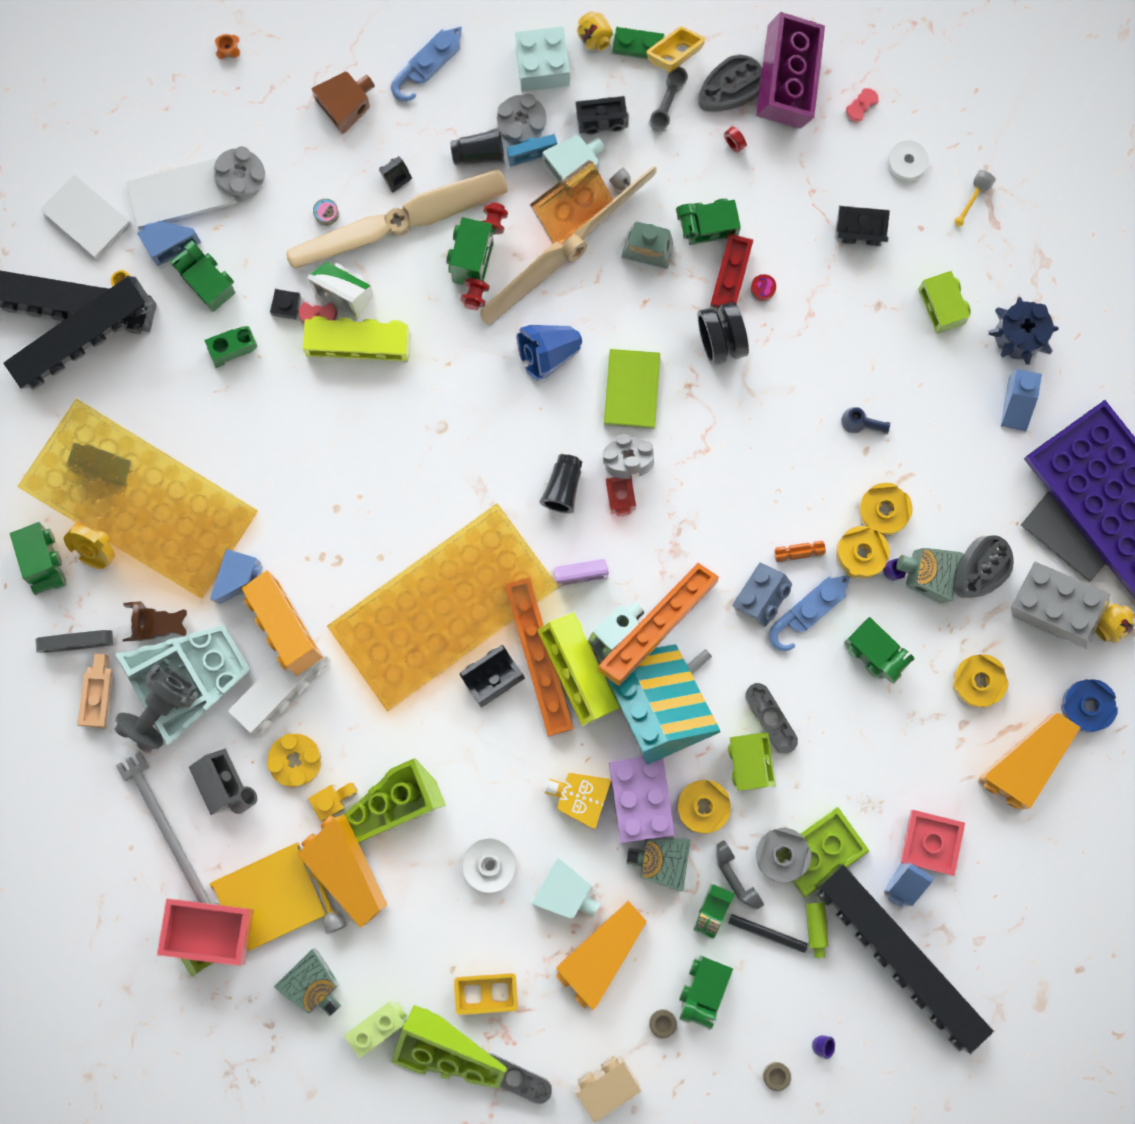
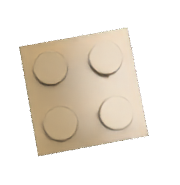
M615 1055L611 1056L601 1063V1070L595 1074L589 1071L578 1079L576 1094L594 1123L642 1092L640 1084L622 1056L617 1059Z

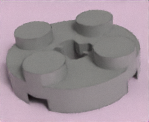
M532 94L514 95L499 105L497 127L500 128L501 136L504 139L521 144L528 138L538 139L541 137L547 122L546 111ZM519 115H523L528 119H526V124L522 125L521 122H515V118L517 119Z
M244 146L224 151L218 156L214 165L215 183L223 193L229 196L232 194L240 196V198L254 196L260 191L266 175L260 158ZM235 169H242L245 177L240 178V175L236 177L234 175Z
M628 434L618 435L616 441L608 444L602 453L603 464L607 473L621 479H631L630 475L639 473V477L643 476L653 468L655 463L653 444L640 438L631 437Z
M777 828L768 831L759 840L756 847L757 865L767 878L776 882L788 883L806 873L811 862V851L805 838L799 832L790 828ZM785 847L789 850L787 853H790L791 856L789 860L785 859L783 863H780L777 860L779 857H776V852L781 851Z

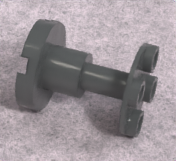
M160 665L152 666L145 677L152 691L145 699L147 707L140 717L122 712L115 718L117 723L114 728L115 732L124 738L128 737L136 742L138 748L146 753H150L153 749H159L163 745L160 733L153 727L161 715L167 716L175 705L184 708L191 707L198 697L197 691L189 689L192 684L185 677L170 668L162 671L160 670Z

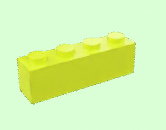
M316 316L312 319H305L302 349L305 355L309 357L408 361L410 331L408 324L398 320H391L389 323H379L374 319L354 322L350 318H338V321Z
M574 612L552 620L537 630L582 726L619 709L605 676L598 671L599 663L594 655L593 648L589 644L582 630V625Z

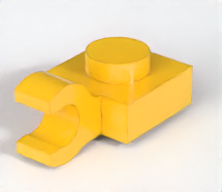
M351 782L342 786L337 791L333 785H330L308 799L320 822H322L331 815L333 816L345 809L342 801L356 794L358 790L354 783Z

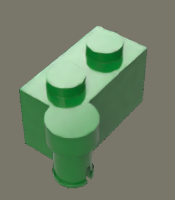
M721 198L709 204L701 202L687 203L675 209L677 219L681 222L683 239H688L689 245L728 239L729 233L739 236L741 225L735 199Z
M191 240L184 246L185 249L169 262L177 269L180 277L214 312L236 294L232 286L235 282L225 270L220 273L216 268L218 265L216 260L209 253L204 255L200 248Z
M36 522L9 533L22 578L30 584L34 595H38L51 588L59 589L67 585L65 576L59 567L62 566L61 557L53 548V543L56 541L50 528L46 529L40 522Z
M870 616L844 641L847 645V652L855 659L860 658L867 664L865 668L875 678L879 676L881 679L886 678L893 684L900 679L903 670L915 660L912 654L903 659L909 651L901 648Z
M700 955L699 960L694 959L689 970V975H692L689 986H683L679 1001L683 1002L679 1020L686 1023L694 1022L711 1030L714 1023L706 1020V1018L716 1020V1012L721 1004L733 968Z

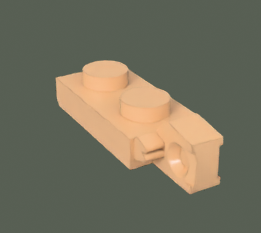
M94 654L93 667H87V671L84 673L78 726L107 729L113 680V669L108 668L109 655Z

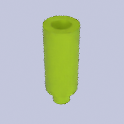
M806 903L809 948H814V958H825V947H829L825 903Z

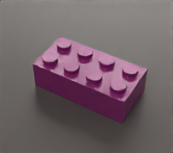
M781 11L768 23L756 112L757 117L802 129L815 118L825 25Z

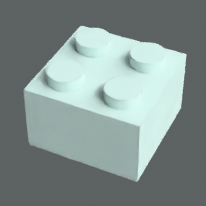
M564 26L514 32L521 92L570 86V67Z

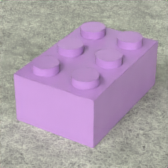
M643 757L609 761L620 843L674 836L675 832L664 759L662 758L649 765H646Z

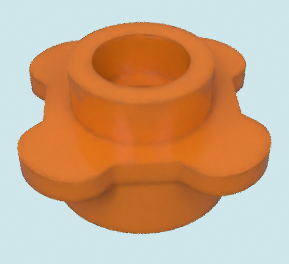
M222 34L216 37V56L218 59L223 60L225 57L238 58L240 56V50L238 49L239 38L237 35Z

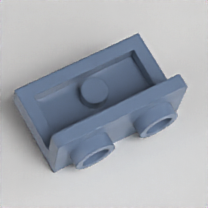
M759 562L732 606L736 610L756 619L760 625L766 627L775 618L777 609L782 601L789 596L793 584L785 573Z

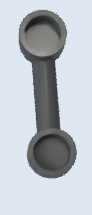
M679 66L667 75V90L659 110H655L649 119V125L655 131H665L670 123L668 111L676 92L684 87L688 79V73L683 67Z
M725 840L716 845L718 867L737 898L755 910L763 907L764 903L755 888L751 887L746 891L731 868L729 862L734 860L735 856Z

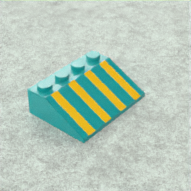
M676 644L656 647L620 686L605 676L646 765L721 733Z

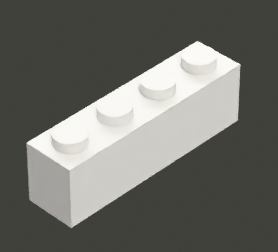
M319 649L324 658L298 676L289 669L285 671L279 662L276 661L228 712L251 734L256 735L258 732L262 734L272 724L270 721L276 713L282 714L290 706L289 700L295 694L300 695L309 686L307 681L314 674L318 676L328 666L326 662L329 660V657Z

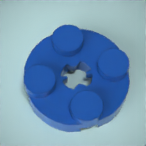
M1096 679L1078 681L1066 690L1063 696L1061 711L1067 719L1081 727L1080 731L1092 733L1109 727L1117 716L1116 695L1112 688L1103 681ZM1092 699L1096 703L1093 705L1096 706V710L1087 712L1084 708V701Z

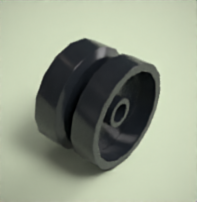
M734 301L720 304L718 314L711 307L698 310L699 332L705 353L711 365L726 362L728 353L734 359L748 356L749 344L745 324L740 310Z

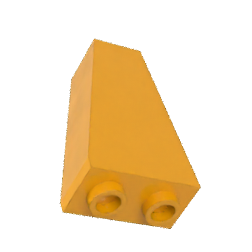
M1058 712L1049 715L982 773L978 780L984 783L983 788L994 795L1000 793L1006 797V803L1017 810L1021 808L1030 809L1081 727Z
M344 814L335 818L331 815L320 825L322 830L316 836L312 833L301 843L303 848L297 855L356 924L362 928L388 904Z
M628 900L556 966L559 973L555 976L566 988L569 985L572 986L577 992L574 998L584 1009L589 1006L594 1010L598 1006L647 923L646 919Z

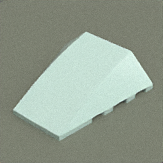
M224 625L191 633L189 636L165 640L163 643L139 647L133 651L115 654L145 709L147 707L145 699L152 691L145 677L154 665H160V670L162 671L170 668L178 672L192 684L189 689L197 691L198 697L191 707L184 708L175 705L167 716L161 715L155 722V727L168 746L250 671L249 666Z

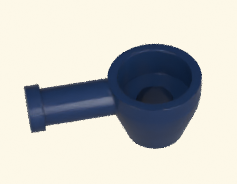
M859 407L848 408L841 417L843 428L850 433H858L864 428L884 432L883 434H888L891 422L888 421L883 422L868 418L866 412ZM852 414H858L860 420H854Z

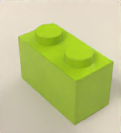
M952 270L924 279L918 287L936 334L965 325L971 317L970 305L967 300L963 299L961 283L957 277H954Z
M754 733L730 737L728 753L733 760L732 780L734 785L737 786V791L776 787L769 733Z

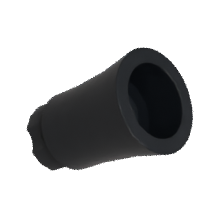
M499 127L486 132L460 137V140L450 141L454 165L487 162L505 163Z
M559 454L546 489L539 500L542 506L560 513L570 514L574 512L575 498L582 472L580 469L583 461L570 454Z

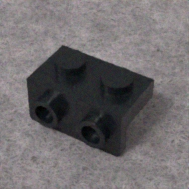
M625 96L575 101L579 134L593 135L605 130L618 132L628 128L629 114L627 113Z
M838 205L835 236L841 238V243L856 244L857 239L866 240V245L881 246V242H888L889 239L887 232L890 210Z
M504 645L490 650L486 656L468 665L459 673L481 708L525 679Z

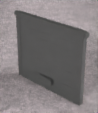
M1049 491L1020 524L1089 582L1093 580L1106 564Z

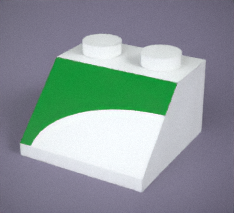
M325 262L310 273L308 281L315 296L328 303H333L335 307L359 319L374 295L371 283L366 278L360 275L355 277L349 274L348 269L341 264L336 263L333 265Z

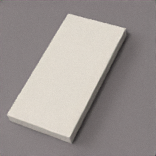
M218 157L126 181L138 229L142 230L145 225L157 221L169 223L237 205L235 195H226L215 183L214 165Z

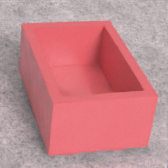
M166 899L157 955L238 966L245 965L254 909Z

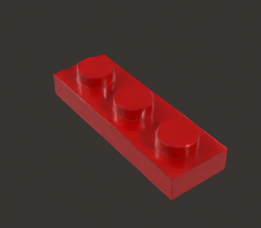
M729 233L710 307L719 309L720 304L731 301L737 304L754 239Z

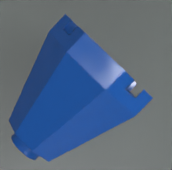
M527 325L521 327L520 333L516 335L519 356L522 361L527 360L529 366L525 367L526 372L536 381L551 375L576 355L581 349L580 345H582L581 334L571 326Z

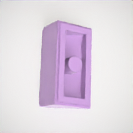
M605 559L554 568L557 586L606 579L609 575Z

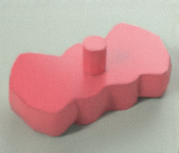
M870 88L862 89L857 99L853 100L852 104L846 107V114L850 120L861 122L869 106L879 103L876 91Z
M304 302L298 310L299 317L303 323H305V319H312L316 316L334 321L337 317L336 307L333 303H328L322 307L320 305L311 306L309 303Z

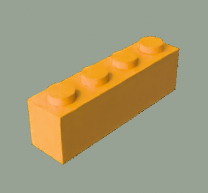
M268 570L242 587L246 598L243 599L246 606L251 612L255 611L257 617L254 620L262 631L267 632L268 637L265 639L272 650H277L280 656L277 657V661L285 671L289 669L298 676L324 658L280 582Z

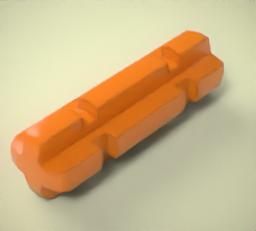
M822 540L814 541L812 544L808 542L789 545L788 548L782 546L774 549L776 562L787 561L788 558L795 560L808 558L812 555L821 556L826 553L825 543Z

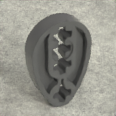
M742 54L730 56L722 61L705 79L698 95L699 107L705 111H725L743 106L754 100L759 95L762 67L759 62L750 56ZM746 69H748L750 72L754 70V76H752L751 74L745 76ZM736 75L739 77L745 76L744 83L739 80L735 82L734 89L731 87L725 88L726 82L729 84L733 83ZM705 95L709 97L714 96L713 102L710 100L705 101Z
M997 535L981 536L976 538L967 548L959 563L954 582V590L959 597L974 598L984 596L999 588L1010 577L1013 570L1014 557L1012 549L1005 539ZM989 562H991L992 565H986L983 568L982 564H988Z

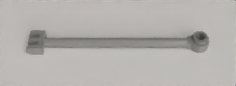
M139 751L135 754L139 762L138 765L129 757L125 759L129 770H126L122 762L118 763L116 767L123 781L133 778L198 902L212 904L142 773L150 767L143 754Z

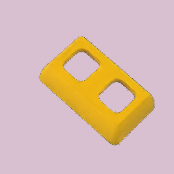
M680 26L648 49L647 57L653 65L671 73L703 48L705 37ZM680 45L689 48L684 53L675 50ZM664 57H669V58L673 59V61H672V62H669V61H667V60H665V59H663V58H664Z
M514 973L464 976L454 979L455 1011L458 1015L509 1012L518 1009L517 984ZM494 983H506L508 985V1000L494 1001L492 999V985ZM465 986H480L481 1001L479 1003H467L465 1001Z

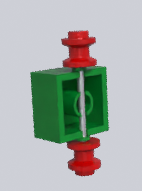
M492 202L490 205L484 206L483 212L487 215L486 220L478 221L462 217L460 226L455 225L454 249H449L446 264H449L448 273H451L452 282L465 285L468 288L467 294H462L460 301L464 303L465 308L470 310H479V308H483L486 304L482 295L483 292H488L490 288L489 284L484 282L494 245L493 235L504 233L505 228L501 225L502 219H507L509 214L505 206L500 203Z

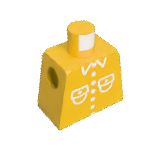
M568 773L565 783L550 778L545 794L559 798L556 808L558 811L595 830L611 779Z

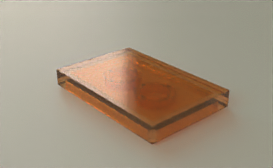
M588 160L529 205L553 245L556 241L561 244L572 236L577 229L592 219L614 199L593 161Z

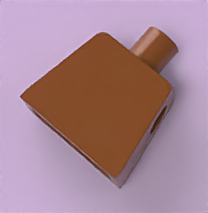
M343 72L312 87L311 91L314 100L343 135L370 108L366 93L372 90L375 84L368 74L355 81L349 72Z

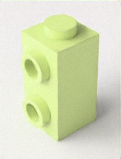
M390 1000L346 1033L344 1037L360 1059L404 1026L407 1013L399 1002L394 1004Z

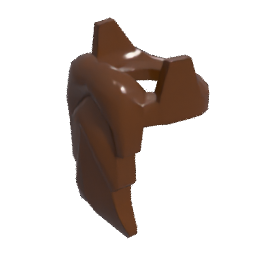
M141 601L123 603L124 607L133 608L131 617L132 635L122 639V642L155 639L156 636H168L172 633L182 636L187 635V630L183 626V620L187 616L185 609L169 613L167 611H156V609L146 608Z

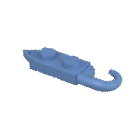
M462 26L445 31L441 29L408 61V65L391 82V92L397 100L408 102L417 96L416 93L410 95L400 93V86L408 78L416 83L427 82L460 50L459 42Z
M846 575L830 578L828 576L776 621L769 632V639L773 647L784 652L795 648L796 645L794 643L789 645L781 644L778 640V634L788 625L798 632L808 630L846 597L845 591L850 577Z

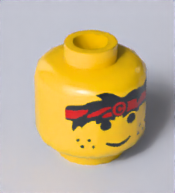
M591 11L579 19L577 34L588 50L597 49L601 51L609 46L610 39L613 36V29L602 13Z
M1111 604L1107 607L1095 632L1104 642L1117 643L1133 632L1135 626L1133 619L1135 616L1127 606L1121 607L1117 604Z

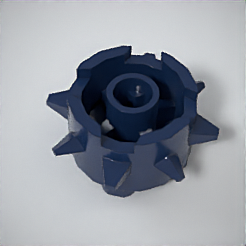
M1017 297L1016 304L1008 310L1000 307L995 309L1000 321L995 329L988 331V334L995 336L997 346L1002 348L1001 357L1004 358L1011 355V358L1022 359L1026 365H1029L1031 357L1036 353L1042 352L1050 355L1053 352L1048 342L1053 332L1058 331L1059 327L1053 324L1045 304L1023 301L1022 297Z

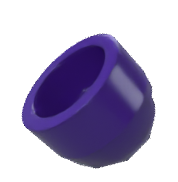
M898 558L888 561L883 568V575L890 581L902 579L906 575V572L897 570Z
M819 1035L812 1041V1050L817 1056L825 1059H830L833 1056L836 1047L833 1037Z

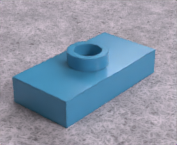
M555 134L538 139L528 138L521 144L507 147V159L510 167L543 158L542 152L558 144Z

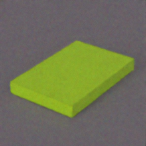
M609 350L604 425L655 429L661 352Z
M838 806L800 833L810 848L811 862L806 873L792 882L801 895L806 898L818 889L815 885L838 863L844 864L847 868L870 851ZM785 847L781 851L776 852V857H779L777 860L780 863H783L785 859L789 860L791 856L790 853H787L789 850Z

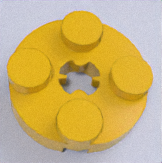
M879 483L872 486L863 495L859 504V515L863 524L870 527V530L876 533L879 532L884 536L896 534L903 529L913 512V505L909 495L893 483ZM882 503H888L887 507L890 505L892 507V511L888 513V516L883 515V512L879 511Z
M76 522L63 538L67 549L71 553L76 550L81 555L78 559L92 568L104 569L116 557L112 547L109 545L111 539L107 534L102 531H97L96 533L80 522Z
M856 526L849 529L836 545L837 561L850 578L868 579L878 575L885 567L890 555L889 545L885 537L879 532L876 533L870 530V527ZM858 547L868 550L869 553L866 555V558H862L857 554Z
M979 654L968 657L960 662L954 672L953 689L959 698L970 706L988 707L999 702L1007 692L1008 679L1005 668L993 656ZM976 674L978 677L980 674L985 676L984 681L987 683L985 688L983 685L980 688L976 686V681L974 680Z
M303 734L284 735L274 742L268 753L267 768L271 772L272 777L280 784L288 787L303 786L312 782L319 774L322 766L318 745L311 738ZM294 753H299V760L302 761L300 766L297 767L295 765V768H291L288 757L291 754L294 756Z
M694 781L688 784L678 797L677 812L679 818L693 832L707 834L717 831L726 824L730 817L731 804L729 795L715 781ZM700 799L703 802L705 799L709 800L710 804L708 807L711 811L708 814L705 811L703 814L698 812L699 805L697 802Z

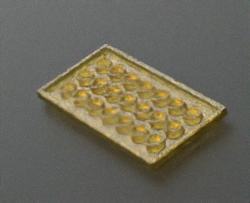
M77 398L17 486L75 523L87 527L96 533L97 531L104 532L110 537V544L203 599L216 579L226 549L232 551L235 549L258 513L257 509Z
M496 503L332 621L327 627L386 711L389 712L513 622L515 618L521 616L526 610L532 608L533 605L553 593L559 586L499 504Z

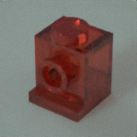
M630 475L631 479L616 477L605 479L610 514L616 513V516L621 517L632 514L631 511L636 510L632 475ZM618 492H624L626 494V497L624 499H619L616 496V494Z

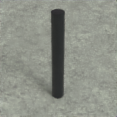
M732 913L728 920V924L799 952L805 953L807 950V942Z

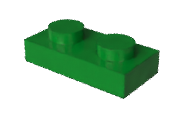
M616 26L612 54L648 59L647 50L665 37V33Z

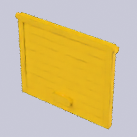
M299 842L209 883L210 887L214 888L220 905L254 909L247 952L326 916L307 867L297 855L299 847H301Z

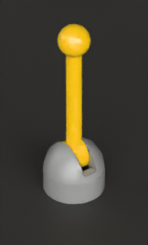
M978 170L973 181L976 190L961 215L955 218V226H963L964 218L979 193L989 190L995 183L996 178L994 175L985 170Z
M311 872L312 878L316 879L328 912L323 921L326 934L345 928L347 924L341 913L332 910L324 885Z

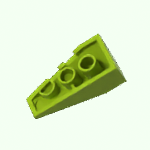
M416 758L391 768L376 785H373L367 791L368 793L358 803H355L344 813L358 843L446 806L437 781Z
M415 1004L402 1028L391 1063L415 1073L425 1075L427 1071L440 1073L441 1078L450 1079L451 1075L463 1077L470 1084L499 1089L507 1067L440 1015Z

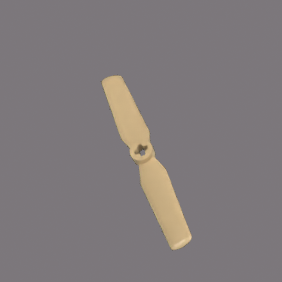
M653 166L592 219L574 232L575 234L570 236L563 245L556 241L481 309L480 316L483 322L487 325L492 324L552 275L567 260L570 262L578 260L588 247L584 239L656 175L657 168Z
M496 169L418 194L402 205V209L394 208L388 211L387 214L365 217L288 249L286 252L287 261L292 268L296 269L377 242L389 233L394 236H403L410 230V227L432 225L505 194L508 190L506 178L502 171ZM395 218H399L402 225L400 227L393 224Z

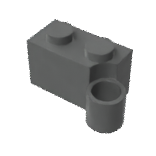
M226 748L204 755L188 767L210 815L222 812L228 807L232 812L242 814L256 804L257 793L251 787L243 786Z

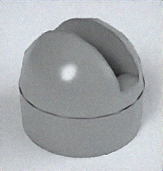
M623 167L610 178L609 182L616 189L623 190L626 189L625 184L630 185L631 177Z

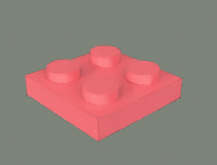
M910 810L900 863H911L919 868L955 876L965 822Z

